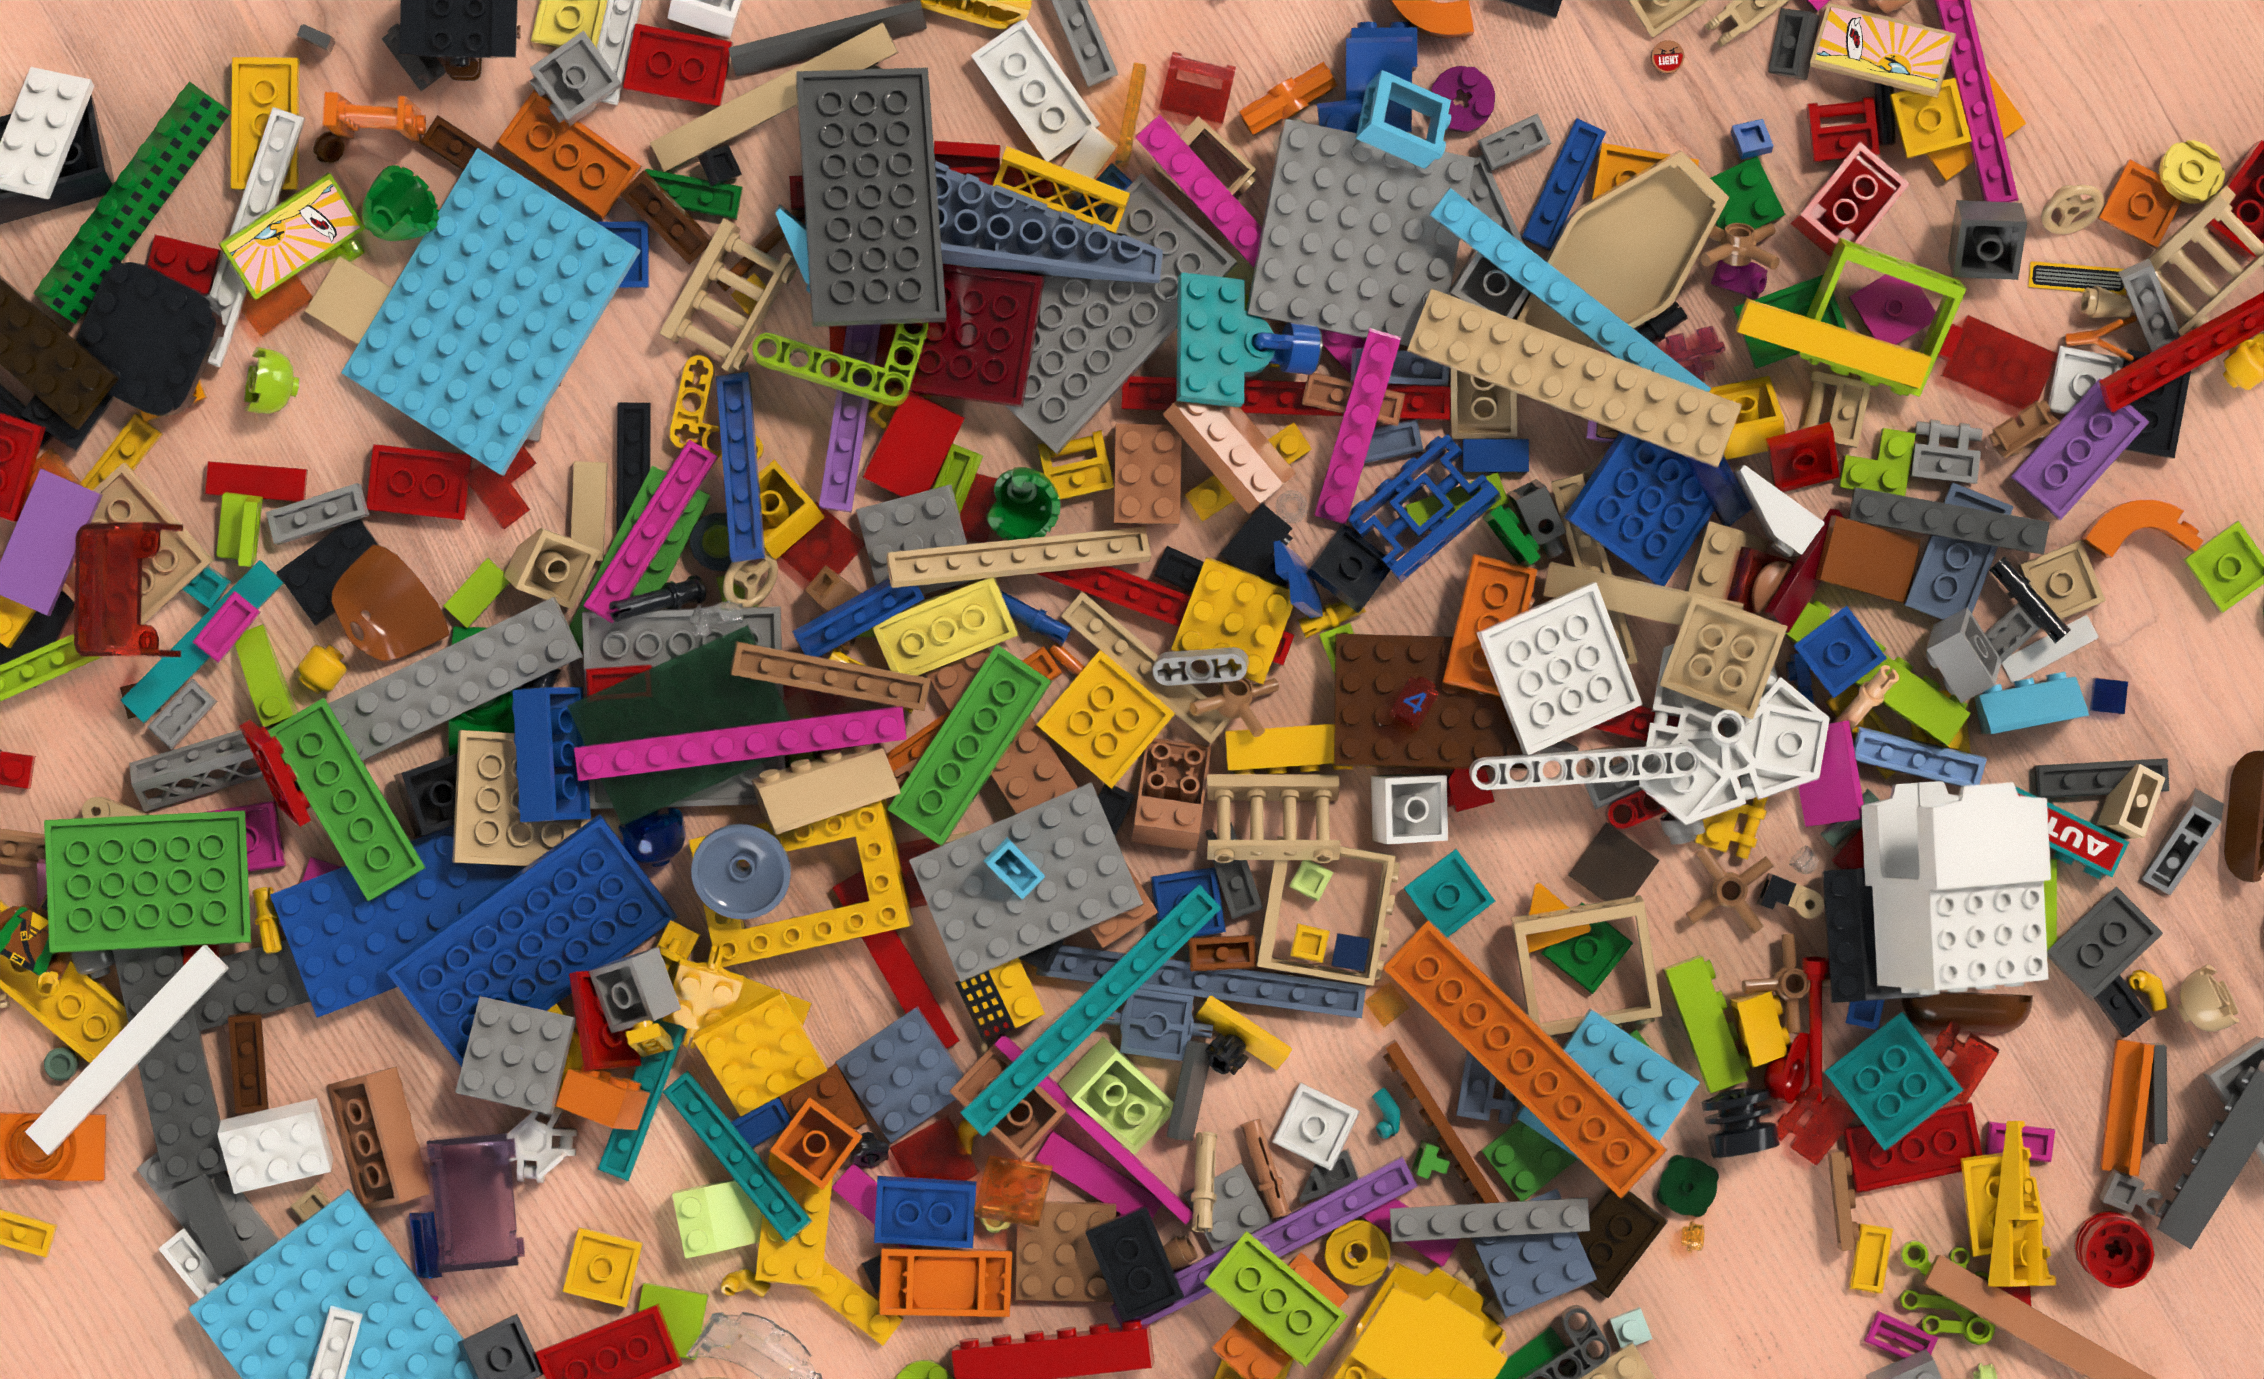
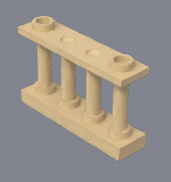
M2227 185L2145 259H2150L2166 299L2186 318L2178 330L2182 336L2188 330H2194L2205 324L2209 319L2206 316L2208 312L2258 267L2262 266L2264 268V244L2231 212L2232 207L2229 204L2236 194ZM2214 218L2218 222L2221 220L2256 255L2244 268L2208 233L2209 229L2206 225ZM2189 240H2192L2194 243L2198 241L2233 277L2221 289L2184 254L2186 250L2183 246ZM2166 261H2169L2171 264L2175 263L2210 298L2198 310L2161 275L2163 271L2160 267Z
M723 218L662 327L660 334L675 343H678L680 338L684 339L687 337L725 358L726 360L721 368L734 374L736 369L741 370L749 356V353L746 352L783 284H788L794 277L797 266H795V258L786 252L782 260L779 261L744 242L738 234L741 229ZM728 251L730 253L735 251L774 273L765 290L724 268L725 264L722 262ZM712 280H720L758 301L749 319L708 297L709 293L706 291ZM703 308L742 330L733 348L692 325L693 322L690 320L696 309L700 310Z
M1207 774V800L1217 802V840H1208L1207 860H1215L1219 863H1229L1233 860H1314L1317 863H1329L1333 860H1339L1340 840H1330L1329 802L1338 801L1339 775ZM1232 801L1250 802V840H1231L1230 802ZM1281 801L1283 803V840H1264L1263 802ZM1314 801L1316 803V840H1297L1296 802Z

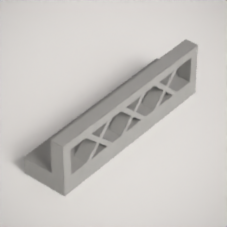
M241 730L129 763L131 785L144 812L263 777L258 766L250 769L239 767L242 761L254 758ZM215 769L227 771L223 777L217 779L208 776L210 771ZM185 778L195 781L193 786L187 788L176 785L179 780ZM152 788L164 790L162 795L147 799L144 792Z

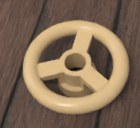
M2066 185L2059 188L2043 208L2041 215L2043 226L2055 234H2070L2084 229L2100 215L2104 206L2103 194L2099 189L2091 185ZM2080 195H2089L2092 198L2083 200ZM2056 207L2062 214L2058 224L2054 223L2051 219L2052 212ZM2091 209L2086 216L2071 223L2074 217H2077L2082 211Z
M766 549L765 558H762L763 560L756 566L749 562V560L732 562L724 578L723 590L726 600L736 608L756 606L772 591L777 580L778 565L777 561L774 560ZM768 570L764 585L756 593V585L760 580V576ZM733 583L745 589V599H740L734 594Z

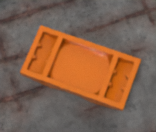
M0 1112V1179L105 1180L107 1114H89L52 1154L47 1155L25 1132L43 1113Z
M881 1248L879 1315L1010 1317L1012 1251L973 1248Z

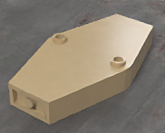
M1678 150L1578 207L1566 220L1545 261L1629 326L1635 328L1662 313L1674 302L1725 207L1729 196L1683 151ZM1530 292L1514 319L1595 350L1601 347Z

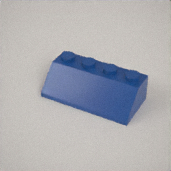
M543 687L513 690L512 711L515 722L514 744L517 756L516 777L519 789L518 810L520 812V822L591 819L589 780L578 781L574 752L575 747L586 746L583 687Z

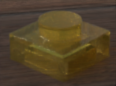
M1390 981L1364 1000L1383 1027H1386L1410 1008Z

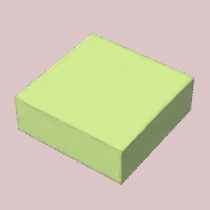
M1303 860L1289 887L1319 901L1334 872L1311 860Z

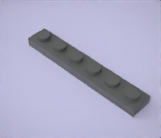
M1857 487L1853 488L1848 516L1849 520L2040 555H2044L2050 524L2047 521Z

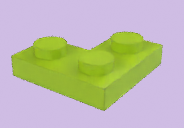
M1882 428L1876 460L1844 455L1839 488L1853 490L1854 487L1905 496L1916 433Z

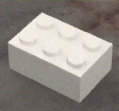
M317 1098L223 1119L220 1122L217 1134L234 1194L331 1172L334 1158Z

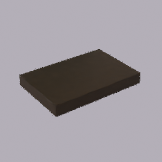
M1609 1188L1589 1213L1590 1231L1577 1232L1597 1278L1596 1281L1589 1284L1607 1298L1611 1296L1668 1222L1666 1218L1630 1190L1620 1198Z

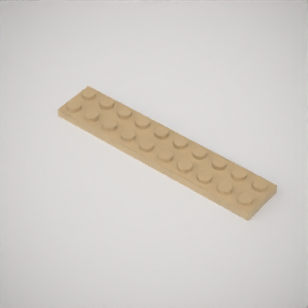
M1432 288L1407 349L1408 352L1716 468L1719 467L1742 407L1739 403Z

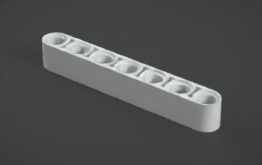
M1683 744L1495 756L1476 759L1470 766L1469 775L1473 783L1484 790L1688 777L1696 773L1700 767V758L1694 749ZM1682 752H1689L1692 757L1690 766L1685 769L1677 768L1675 764L1677 755ZM1649 754H1655L1659 759V765L1653 771H1645L1642 767L1644 757ZM1617 756L1624 757L1626 761L1625 769L1621 773H1612L1609 769L1611 759ZM1584 758L1590 759L1593 763L1592 771L1585 776L1577 774L1576 764L1578 761ZM1548 761H1557L1560 765V771L1555 777L1548 778L1543 775V766ZM1516 763H1523L1527 767L1525 777L1520 780L1512 779L1509 774L1510 768ZM1483 765H1490L1494 770V776L1488 782H1480L1476 777L1477 770Z

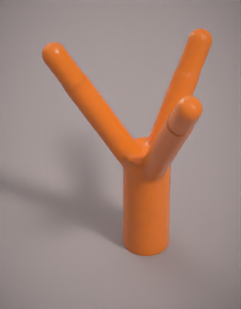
M2133 315L2123 320L2118 319L2098 330L2066 334V345L2069 347L2096 344L2119 357L2133 361L2134 357L2131 354L2101 340L2100 337L2136 322L2137 317Z

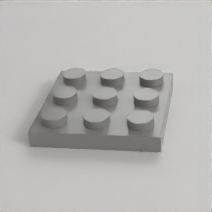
M951 484L856 509L876 585L889 578L886 562L887 552L967 544ZM974 580L918 585L922 594Z
M479 996L455 1093L553 1115L576 1018Z

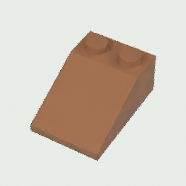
M993 1045L949 1092L966 1107L1012 1061L999 1048ZM1037 1085L989 1132L1022 1163L1067 1116V1112L1044 1089Z

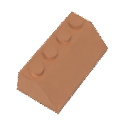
M1176 400L1163 413L1164 417L1248 514L1296 474L1241 408Z
M397 1066L328 1084L358 1200L363 1208L371 1210L400 1204L431 1194L428 1176L423 1166L420 1146L416 1140L411 1113L407 1107L402 1088L403 1084L399 1077Z

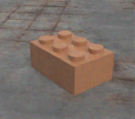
M1116 424L1114 524L1180 525L1182 436L1172 425Z

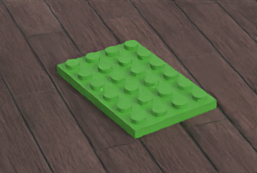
M245 810L44 820L50 953L251 943Z

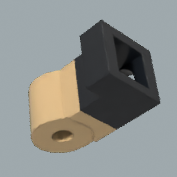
M1768 873L1757 904L1772 910L1777 901L1792 907L1796 914L1808 919L1816 918L1824 909V900L1818 892L1771 873Z

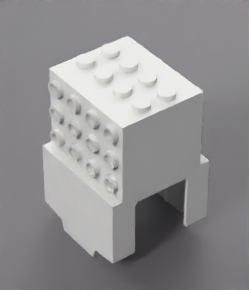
M1943 781L1892 784L1889 799L1861 805L1865 886H1872L1877 985L1901 987V993L1934 995L1940 994L1939 991L1941 990L1965 992L1968 991V988L1974 987L1979 990L1996 989V985L2019 987L2024 986V982L2048 980L2043 882L2051 880L2047 799L2018 796L2014 782L1961 786L1960 794L1952 795L1948 794Z

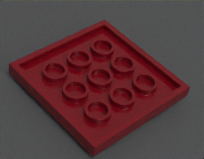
M943 264L946 321L928 323L926 340L910 391L919 394L1023 408L1045 279L1040 276ZM905 323L904 328L910 334H917L923 329L921 323ZM905 350L899 351L897 363L904 366L909 365L913 360L911 353ZM893 382L894 390L903 391L900 383Z

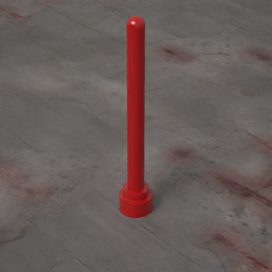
M1812 956L1802 959V970L1807 974L1806 979L1810 980L1809 1109L1813 1113H1819L1822 1110V980L1826 979V974L1829 973V959Z

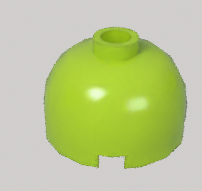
M256 347L252 357L258 358L256 366H249L244 402H249V404L245 407V411L271 414L284 408L290 396L296 397L299 388V378L294 377L293 365L282 353Z

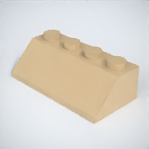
M879 743L852 746L843 750H827L822 753V757L813 760L800 759L791 763V767L779 771L777 769L766 770L760 773L758 778L751 779L761 816L775 835L901 794L885 751Z

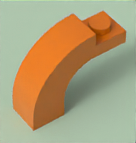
M1389 0L1394 11L1404 22H1409L1410 27H1417V31L1425 35L1437 38H1459L1471 36L1474 33L1469 0L1439 3L1431 0Z
M2145 499L2122 503L2108 509L2091 523L2080 539L2106 558H2112L2123 541L2132 532L2141 528L2158 530L2189 552L2197 551L2204 541L2197 536L2199 530L2186 521H2182L2181 524L2177 522L2184 510L2167 502Z

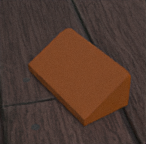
M1255 935L1192 937L1188 940L1190 971L1256 968Z

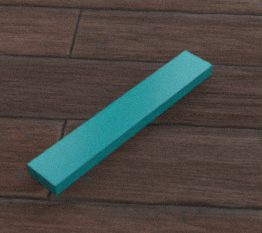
M259 560L121 701L143 723H146L211 658L194 644L193 640L231 594L236 591L255 608L259 609L284 582Z
M663 1017L655 1020L653 1024L658 1023L671 1036L674 1049L643 1058L640 1056L641 1066L636 1067L632 1080L641 1083L640 1089L650 1093L637 1130H612L598 1170L626 1181L630 1179L686 1032V1028L683 1026L662 1021Z
M686 1071L662 1091L787 1243L812 1222L811 1218L689 1071Z

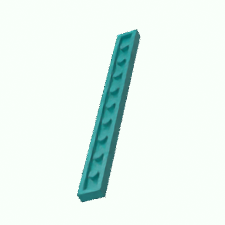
M1200 884L1194 887L960 1112L961 1115L984 1137L1222 908Z

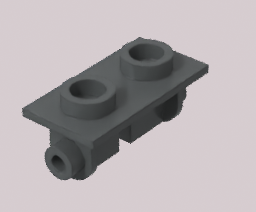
M398 23L388 30V34L382 38L383 42L420 91H423L447 73L437 57L399 55L400 25Z

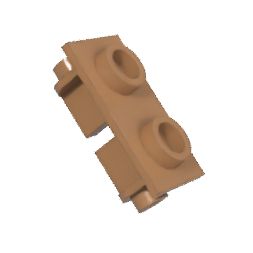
M2045 400L2040 403L2035 401L2018 413L2023 422L2018 426L2015 419L2011 417L1992 429L1993 433L1989 435V438L1994 444L1992 446L1993 449L2006 459L2009 456L2021 453L2025 446L2035 439L2047 436L2055 426L2060 424V421L2049 413L2051 408Z

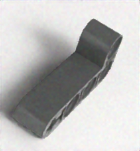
M1572 1305L1563 1311L1561 1323L1573 1343L1517 1379H1534L1537 1376H1543L1546 1379H1580L1609 1359L1611 1354L1610 1345L1591 1314L1580 1305ZM1582 1313L1585 1315L1586 1322L1581 1329L1574 1330L1569 1327L1568 1320L1572 1314ZM1592 1341H1600L1603 1344V1352L1598 1357H1589L1586 1353V1347ZM1566 1358L1574 1360L1576 1364L1575 1370L1569 1375L1560 1374L1558 1371L1559 1363Z

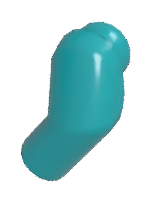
M1382 1088L1372 1098L1383 1112V1121L1377 1124L1376 1132L1381 1138L1387 1139L1390 1136L1394 1137L1399 1132L1401 1111L1387 1089Z

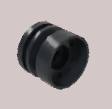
M1734 1089L1721 1092L1713 1098L1701 1102L1703 1111L1718 1110L1717 1114L1704 1118L1706 1124H1721L1722 1130L1708 1135L1713 1158L1745 1155L1768 1150L1780 1145L1776 1124L1760 1122L1759 1118L1773 1111L1772 1105L1757 1106L1758 1102L1771 1098L1769 1089Z

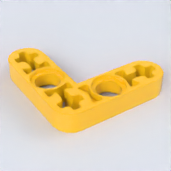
M695 355L690 357L684 366L670 428V438L675 446L683 449L686 443H680L681 438L676 435L677 429L683 430L684 425H689L690 432L700 434V427L706 428L702 436V447L717 457L722 458V450L714 451L708 446L709 436L714 432H720V427L703 423L714 377V366L707 357ZM699 361H703V366L708 369V374L701 375L699 385H706L704 392L695 387L686 388L687 381L694 384L695 373L690 371L691 366H697ZM689 393H696L701 398V406L694 412L687 411L683 406V399ZM755 436L756 447H758V461L764 453V445L760 438ZM690 439L696 444L698 443V440Z

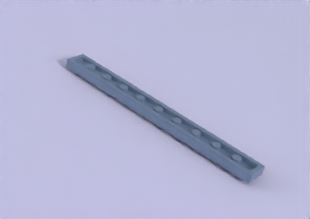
M1062 945L1049 973L1037 968L1036 975L1095 983L1126 953ZM1168 959L1138 989L1205 998L1213 996L1220 1000L1362 1018L1366 985L1248 969L1190 971V962Z

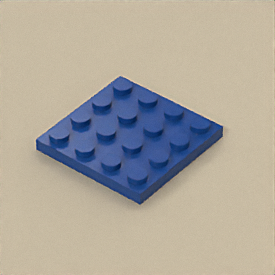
M1620 432L1564 518L1652 583L1665 586L1735 479L1720 467H1713Z

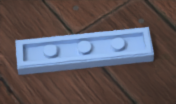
M1859 726L1853 743L1857 762L1935 781H1943L1944 783L1960 787L1980 785L1987 761L1986 757Z

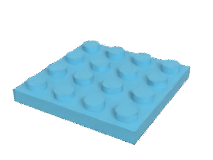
M1591 1008L1563 1047L1587 1073L1658 1141L1661 1140L1700 1083L1699 1080ZM1525 1105L1522 1106L1516 1115L1517 1119L1582 1161Z

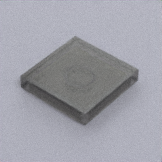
M1605 822L1568 873V876L1603 901L1633 897L1660 860Z

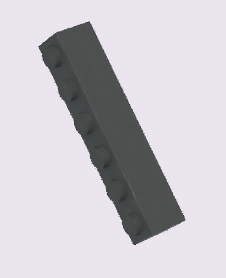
M2261 1061L2256 1069L2250 1066L2240 1082L2245 1086L2239 1096L2235 1093L2232 1094L2223 1109L2228 1112L2224 1121H2215L2207 1134V1137L2211 1139L2206 1149L2201 1146L2198 1148L2190 1161L2194 1165L2189 1176L2182 1173L2173 1190L2178 1192L2172 1202L2166 1199L2156 1215L2161 1218L2157 1229L2190 1250L2264 1136V1061Z

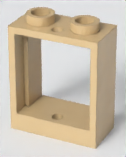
M1198 116L1180 137L1190 147L1203 134L1243 171L1228 190L1233 196L1238 191L1244 194L1256 181L1252 177L1256 169ZM1156 161L1153 167L1195 205Z

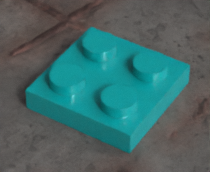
M1456 848L1403 887L1425 918L1430 920L1446 937H1449L1496 902Z

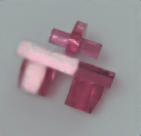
M1713 326L1695 330L1699 347L1687 350L1683 333L1666 337V354L1677 363L1691 361L1692 365L1685 366L1684 368L1702 382L1705 381L1704 372L1714 370L1715 366L1713 360L1701 362L1700 358L1726 351L1724 341L1719 342Z

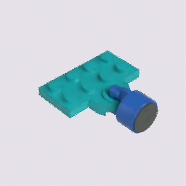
M1181 272L1178 276L1177 401L1241 408L1244 404V377H1253L1261 373L1268 363L1279 364L1282 372L1312 375L1318 369L1323 346L1321 331L1317 326L1287 323L1282 331V335L1274 334L1264 319L1259 316L1247 314L1248 311H1245V280Z

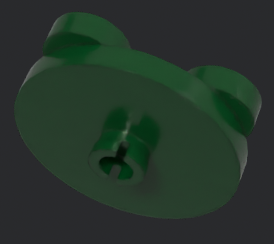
M1673 1155L1661 1175L1659 1189L1656 1194L1657 1200L1676 1213L1693 1215L1695 1217L1703 1216L1716 1197L1717 1181L1719 1179L1718 1171L1699 1159Z

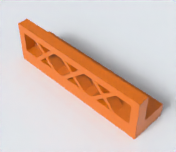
M2115 1039L2099 1168L2101 1170L2111 1171L2115 1169L2128 1175L2139 1176L2155 1047L2153 1044Z

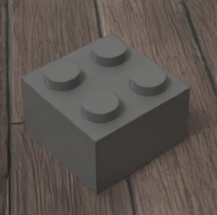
M1956 200L1948 252V261L1953 277L2018 280L2027 228V219L2022 203Z

